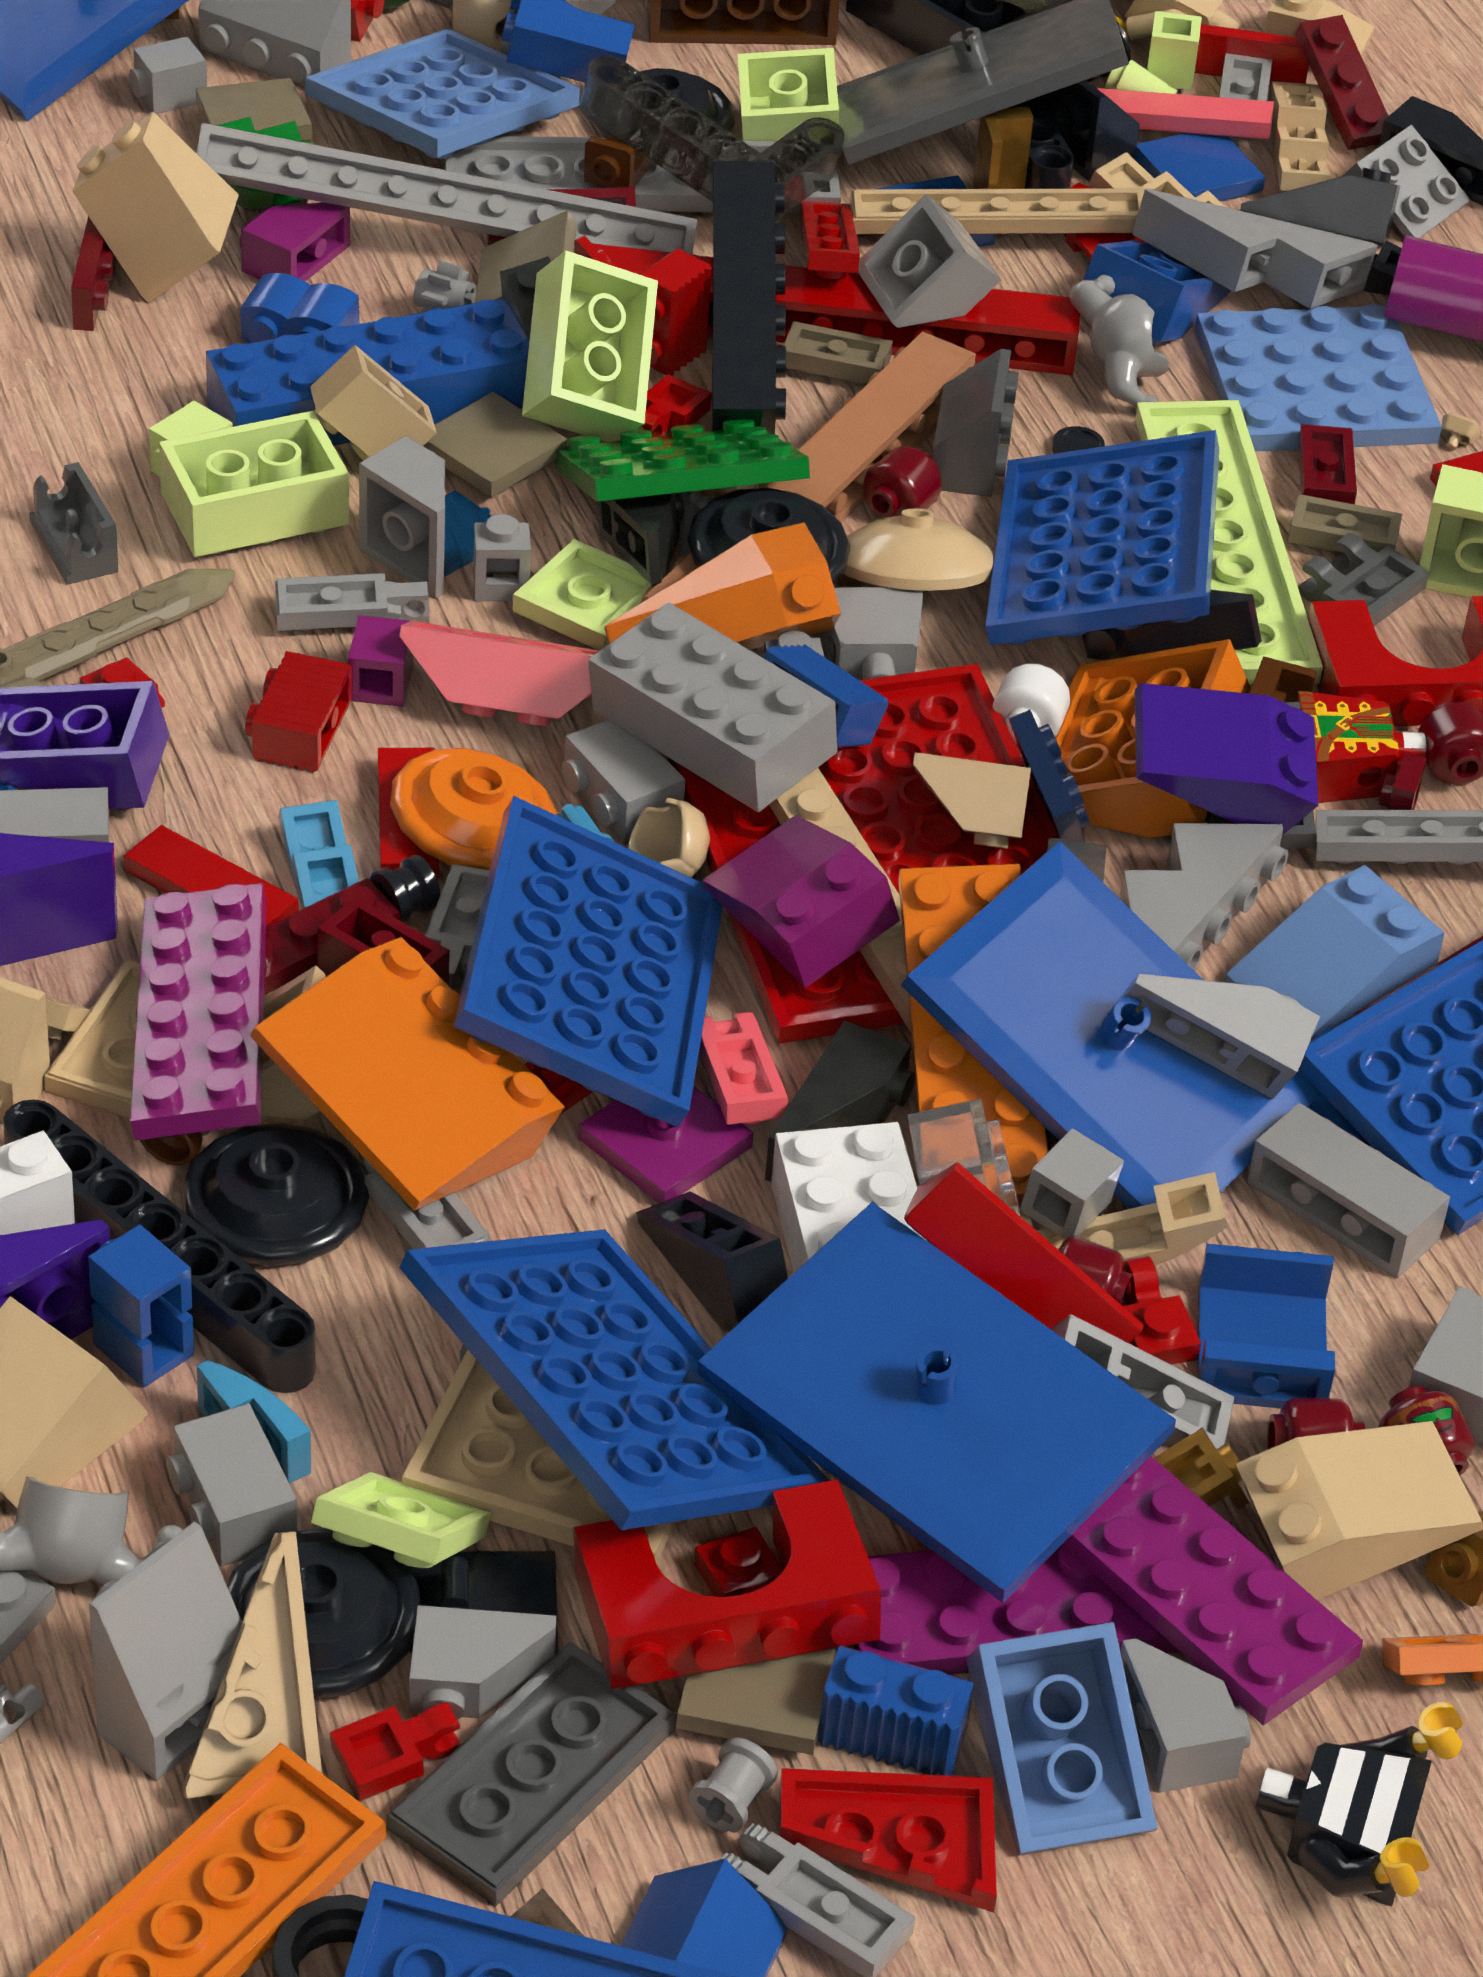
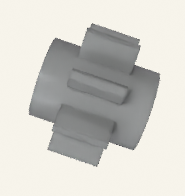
M440 260L436 271L424 269L419 275L414 288V304L423 307L421 313L436 308L447 309L474 304L476 286L474 283L467 281L468 271L462 270L461 266Z

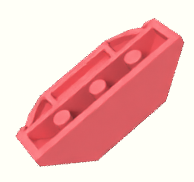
M414 620L401 625L400 638L445 699L450 702L462 703L463 713L494 717L496 709L518 712V722L549 726L551 718L559 719L592 694L588 659L598 653V650Z

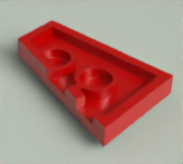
M782 1768L780 1779V1837L793 1845L798 1842L820 1857L994 1913L997 1885L993 1778Z

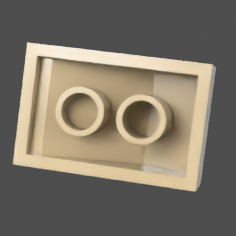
M1433 1421L1296 1437L1236 1463L1249 1499L1280 1568L1317 1600L1483 1530V1522Z

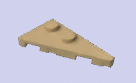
M295 1531L274 1533L182 1786L183 1796L187 1799L226 1793L280 1742L322 1773Z

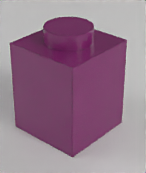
M358 615L348 655V664L352 665L353 702L404 707L414 664V655L400 638L401 625L409 622L408 620Z

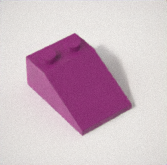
M798 815L790 818L702 880L704 887L804 988L900 921L887 877L851 842Z

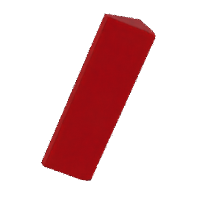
M956 1162L917 1188L904 1215L906 1223L933 1246L1049 1329L1072 1314L1127 1343H1130L1142 1331L1143 1323L960 1163Z

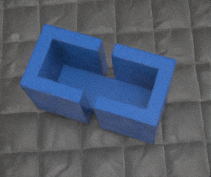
M140 1224L117 1239L105 1242L96 1252L88 1256L91 1297L96 1301L91 1305L93 1341L96 1347L143 1388L194 1356L193 1316L187 1312L192 1308L191 1267Z

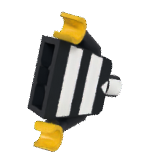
M1437 1702L1425 1708L1419 1715L1418 1728L1410 1726L1380 1738L1342 1745L1331 1743L1318 1745L1308 1779L1270 1768L1266 1769L1256 1808L1295 1820L1287 1856L1293 1863L1302 1866L1331 1895L1347 1897L1362 1894L1392 1907L1396 1893L1407 1897L1412 1896L1417 1891L1420 1882L1415 1871L1424 1872L1430 1866L1420 1843L1416 1839L1411 1838L1432 1762L1425 1758L1427 1757L1428 1750H1432L1441 1759H1452L1458 1755L1462 1747V1741L1455 1730L1462 1727L1463 1721L1450 1703Z

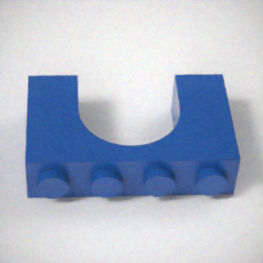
M512 0L510 9L518 11V14L508 12L502 41L510 42L506 62L619 91L635 24L583 11L564 0Z

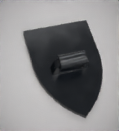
M555 1551L458 1552L430 1568L407 1566L419 1585L421 1606L556 1616L555 1655L558 1653ZM413 1643L409 1650L410 1653L413 1651Z

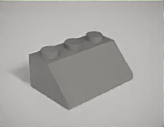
M201 0L199 5V48L203 51L280 79L291 78L294 84L305 87V77L351 62V0Z

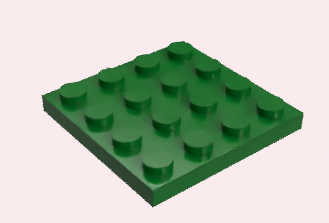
M751 419L723 422V430L703 432L702 425L675 426L671 428L672 435L652 437V433L649 430L626 431L620 433V441L600 443L599 436L572 437L568 439L569 446L557 450L555 468L595 501L810 478L809 457L792 447L791 443L779 439L778 435L766 431L765 427H755L754 420Z

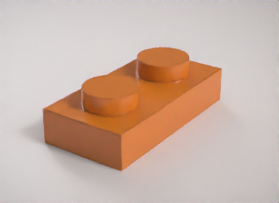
M1483 1634L1382 1638L1383 1666L1399 1675H1404V1682L1406 1684L1446 1683V1673L1471 1672V1680L1483 1682Z

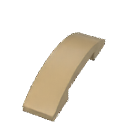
M1212 1172L1153 1186L1157 1203L1097 1216L1079 1237L1118 1251L1123 1256L1124 1263L1125 1260L1149 1256L1156 1266L1199 1246L1228 1226L1216 1174ZM1029 1216L1021 1217L1034 1228L1032 1219ZM1048 1228L1037 1230L1059 1250L1065 1240Z

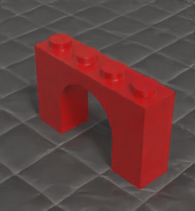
M1471 596L1462 634V640L1470 662L1458 667L1443 669L1417 666L1401 660L1390 653L1378 639L1365 600L1311 602L1308 621L1323 665L1320 684H1317L1320 693L1383 701L1390 706L1394 727L1420 726L1423 719L1431 711L1445 703H1471L1483 711V596Z
M832 1480L772 1491L773 1543L782 1564L783 1572L768 1585L756 1591L737 1596L714 1597L700 1595L672 1583L658 1568L644 1527L620 1530L613 1520L573 1527L575 1577L611 1690L833 1649L839 1646L881 1640V1588L839 1481Z

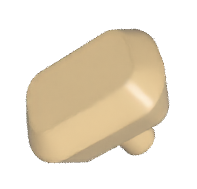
M1449 413L1442 417V436L1448 439L1446 444L1448 449L1455 450L1458 443L1468 446L1480 437V429L1475 420L1455 413Z

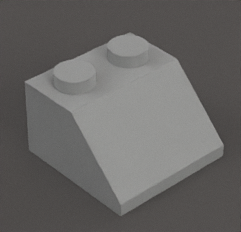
M926 194L859 260L858 273L892 324L898 328L965 316L1001 281L962 223Z
M405 436L359 463V549L409 582L427 581L429 595L435 599L444 594L445 460L433 451Z

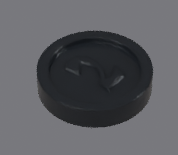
M1071 426L1059 430L1054 435L1052 451L1055 454L1103 447L1105 442L1103 437L1092 429Z

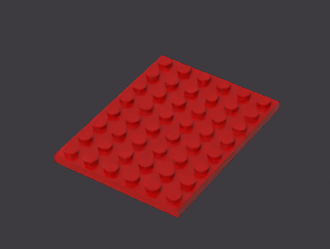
M978 663L859 680L888 699L889 705L871 744L866 746L837 748V753L818 768L898 893L900 869L1020 864V873L1022 875L1047 853L1049 837H1059L1031 777L1029 779L1021 840L1009 838L1008 849L973 844L975 833H967L961 830L914 770L915 752L1026 767L1002 715L993 709L994 698ZM667 757L669 763L685 779L684 801L701 811L706 818L710 835L706 860L712 873L781 825L769 805L760 812H756ZM726 909L778 1044L835 1035L844 1020L867 1029L905 1024L859 950L804 988Z

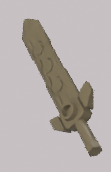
M186 569L164 580L138 589L127 597L72 621L58 624L4 649L0 648V688L48 686L39 681L93 658L99 652L153 628L167 625L189 615L191 612L221 600L235 576V571L232 569Z

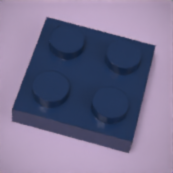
M1030 709L1009 718L1022 760L1027 768H1031L1030 777L1060 839L1085 842L1081 828L1090 824L1083 806L1085 804L1072 774L1067 773L1061 758V750L1050 725L1046 724L1038 728Z

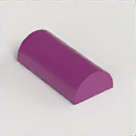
M1405 235L1384 317L1483 342V254Z

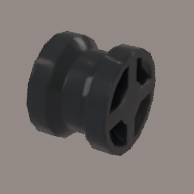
M417 854L403 859L397 869L391 870L385 867L372 872L370 876L373 884L400 912V921L403 923L409 921L411 913L415 911L427 913L435 910L441 895L433 870L423 857Z

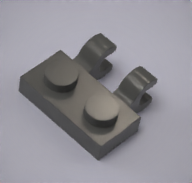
M1347 533L1336 541L1334 546L1345 554L1340 555L1331 563L1323 557L1315 556L1304 564L1302 568L1305 573L1312 577L1298 586L1300 595L1310 602L1365 600L1373 625L1375 626L1424 590L1430 572L1388 545L1377 552L1370 548L1359 536Z

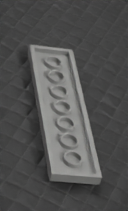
M496 136L490 138L486 144L465 147L454 151L452 156L445 158V170L545 190L604 188L584 182L585 143L589 138ZM627 138L636 144L653 148L652 166L635 186L636 207L669 214L675 212H706L713 214L714 161L775 162V183H785L784 213H800L801 201L841 203L834 142Z

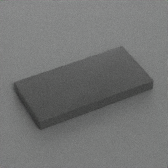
M569 1642L387 1814V1829L496 1907L676 1730L677 1714L635 1685L611 1690L603 1663L572 1642Z

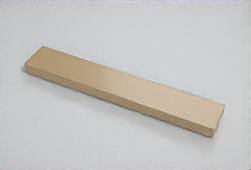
M1145 189L851 190L850 205L856 234H886L925 194L961 222L969 234L1132 233Z

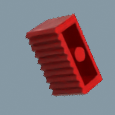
M679 248L639 274L658 281L650 367L664 375L669 374L671 376H674V371H680L681 367H687V362H693V358H700V353H706L711 265Z
M285 651V656L281 660V665H278V669L271 667L266 674L263 686V700L260 701V704L253 702L246 716L245 734L252 737V756L258 762L264 759L268 764L275 761L279 766L286 764L290 769L297 766L301 771L308 768L312 773L316 772L352 701V665Z

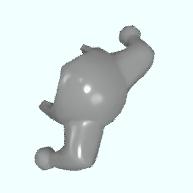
M1101 275L1095 280L1080 281L1071 288L1070 301L1091 327L1090 340L1092 349L1098 360L1104 365L1105 380L1109 393L1113 397L1136 407L1137 402H1158L1155 396L1144 395L1137 386L1136 377H1159L1169 370L1166 356L1154 351L1152 346V324L1155 312L1148 306L1145 300L1137 295L1122 294L1114 298L1109 296L1114 292L1115 288L1114 280L1110 276Z
M26 1476L19 1499L15 1523L6 1531L0 1532V1572L31 1571L54 1583L77 1584L91 1580L101 1587L113 1579L122 1578L148 1556L147 1554L138 1559L127 1548L123 1540L128 1514L129 1491L122 1490L120 1493L79 1491L38 1481L34 1477ZM176 1525L162 1527L156 1537L157 1544L164 1539L175 1537L183 1529Z

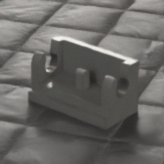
M80 463L64 465L62 474L64 486L61 491L55 494L47 493L49 489L44 477L40 475L33 486L35 512L29 513L30 522L66 585L117 573L116 524Z

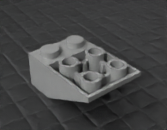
M195 1521L175 1537L159 1542L144 1561L122 1578L107 1582L98 1591L94 1599L89 1602L98 1734L155 1781H158L196 1750L242 1624V1620L202 1527Z

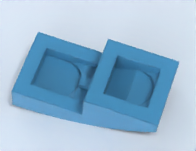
M337 800L280 808L278 818L283 841L303 909L359 882L351 844L347 845Z
M209 1360L196 1365L198 1409L204 1417L250 1403L289 1484L311 1474V1430L282 1400L247 1376Z

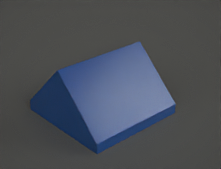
M724 1858L654 1876L620 1946L735 1977H767L787 1935L788 1928L776 1911Z

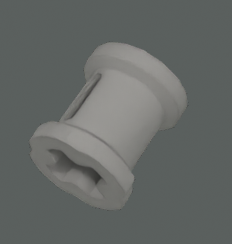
M738 1737L730 1738L723 1744L719 1750V1764L707 1780H699L688 1794V1801L698 1818L720 1832H738L748 1820L747 1807L759 1791L768 1790L778 1775V1769L774 1760L764 1749L747 1739Z

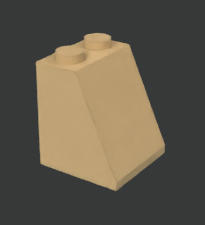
M154 112L148 114L138 123L134 120L126 122L116 132L111 143L103 149L95 146L81 158L77 165V169L80 172L72 192L140 295L148 303L220 253L239 194Z
M10 1296L0 1308V1504L5 1500L15 1509H18L26 1476L34 1477L38 1481L50 1485L62 1486L139 1425L148 1412L104 1363Z

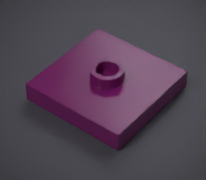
M693 1086L690 1110L679 1127L658 1118L648 1117L636 1108L615 1100L579 1123L578 1139L655 1201L661 1203L682 1195L751 1149L754 1132L742 1123L727 1125L720 1106Z

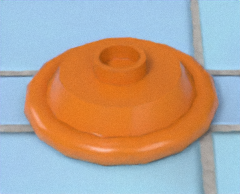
M468 748L435 749L413 758L406 763L392 782L390 807L401 831L424 853L450 866L456 864L490 871L503 813L513 796L550 813L558 814L546 789L525 769L498 755Z

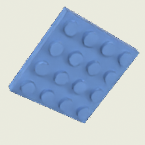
M448 28L305 77V95L325 104L327 109L342 112L357 119L358 123L363 126L376 128L390 135L394 141L407 143L424 151L426 156L438 159L450 157L454 151L471 145L486 144L490 138L506 132L521 131L526 125L539 120L557 118L561 112L580 105L579 87L546 72L506 62L508 55Z
M1367 304L1363 307L1333 308L1318 306L1312 309L1284 310L1281 308H1269L1261 311L1220 310L1218 312L1197 313L1194 330L1219 399L1239 400L1255 451L1298 450L1301 424L1352 428L1354 447L1439 443L1442 426L1399 322L1384 317L1386 306Z

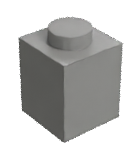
M188 36L134 48V69L129 71L132 91L137 98L141 97L151 112L155 114L197 105L196 88L207 87L206 60Z
M1072 1128L1032 1168L1019 1211L1064 1239L1073 1235L1079 1236L1111 1203L1124 1160Z

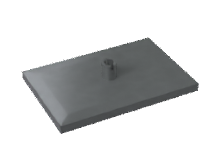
M1073 0L982 34L977 27L966 29L968 39L964 40L962 32L959 31L950 37L951 45L838 85L839 124L842 148L848 165L1128 65V58L1110 0Z

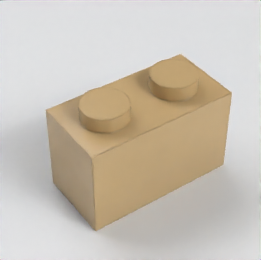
M356 345L310 386L316 408L314 413L322 427L333 435H336L338 432L343 434L351 441L352 448L363 461L405 436L424 446L437 434L429 406Z

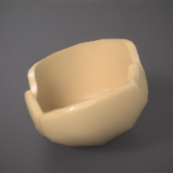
M666 798L665 803L670 805L668 807L645 808L631 832L628 849L692 878L704 863L710 842L709 830L704 814L690 803L673 798Z

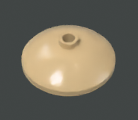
M906 509L902 511L901 516L875 520L847 535L850 543V553L843 574L865 583L895 589L936 591L970 587L992 578L995 554L982 540L961 526L950 521L934 518V513L926 509Z

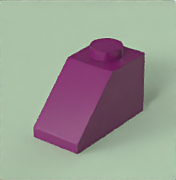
M324 202L271 206L241 229L242 272L258 279L269 273H283L307 281L350 246V207Z

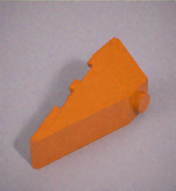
M803 522L748 536L605 625L604 629L608 644H610L669 602L750 650L763 647L764 640H779L780 635L786 631L798 630L808 635L832 630L841 615L827 561L806 524Z

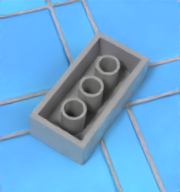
M669 602L588 659L593 711L756 812H760L837 753L836 709L833 699Z

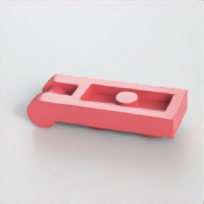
M735 1013L732 1016V1020L716 1022L713 1021L711 1016L705 1017L699 1054L726 1124L742 1123L755 1125L765 1120L781 1119L788 1108V1096L754 1013Z

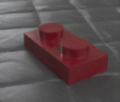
M1301 424L1298 438L1301 495L1355 505L1357 486L1352 428Z

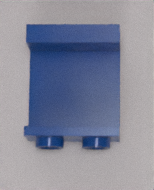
M1206 1243L1198 1285V1337L1201 1341V1349L1197 1360V1378L1234 1396L1233 1404L1281 1409L1283 1404L1292 1398H1329L1335 1374V1351L1327 1350L1326 1297L1333 1270V1256Z

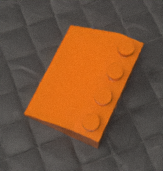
M1230 639L1078 666L1069 687L1070 705L1059 733L1055 738L1061 750V758L1067 773L1072 774L1085 804L1083 806L1090 825L1153 838L1172 835L1174 823H1204L1207 810L1137 779L1135 688L1141 683L1249 694L1251 690L1250 684Z
M400 937L361 952L255 1026L250 1036L415 1211L533 1157L565 1106L547 1089L544 1082L534 1075L513 1053L489 1042L479 1041L469 1033L454 1027L460 995L437 975L423 960L417 950Z

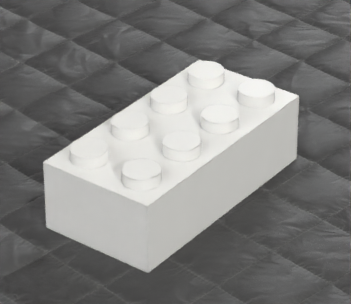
M898 1122L776 1133L771 1187L794 1273L871 1202L917 1233L904 1220V1215L917 1190V1185Z

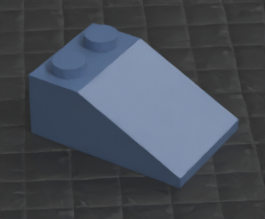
M1363 865L1318 889L1225 974L1224 982L1264 986L1279 994L1292 997L1301 1006L1320 1016L1312 1035V1040L1328 1026L1333 1029L1356 1016V1013L1437 964L1445 932L1371 869Z
M1114 1622L978 1645L966 1661L970 1681L975 1682L973 1696L981 1733L1018 1855L1156 1831L1158 1829Z

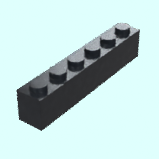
M714 161L712 431L723 430V422L751 419L754 420L755 427H765L766 431L775 434L776 420H786V388H776V378H785L786 346H776V336H785L786 305H776V295H785V264H775V254H785V223H775V214H784L785 183H775V162Z

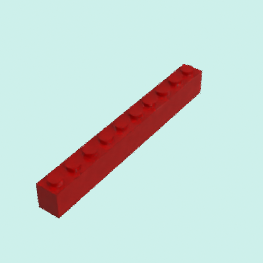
M593 244L597 250L603 249L607 253L613 266L636 274L642 273L671 253ZM693 255L711 265L707 334L712 335L713 257ZM785 265V295H776V305H786L785 336H776V342L785 343L793 321L891 340L893 341L891 355H895L901 347H907L923 331L976 353L975 365L996 351L1007 349L1011 350L1010 369L1073 376L1080 313L1072 305L1070 297L992 289L965 316L898 328L892 324L859 273H846V277L843 279H827L817 276L816 270Z

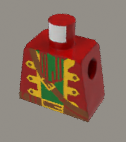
M1298 691L1296 702H1300V709L1314 717L1318 803L1380 797L1387 772L1396 774L1397 766L1401 765L1404 753L1426 758L1427 744L1425 734L1395 732L1390 706L1385 702Z

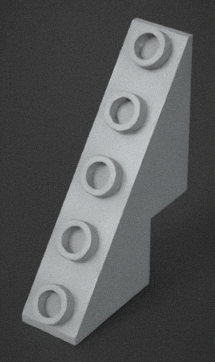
M1145 189L1132 232L1134 236L1233 292L1265 283L1309 309L1364 290L1378 245L1372 242L1152 189Z
M1174 823L1166 865L1167 870H1124L1120 899L1195 971L1205 949L1211 943L1218 945L1225 937L1232 919L1239 911L1248 912L1256 901L1260 888L1268 879L1275 881L1282 873L1289 855L1288 850L1280 847L1283 826L1282 824Z

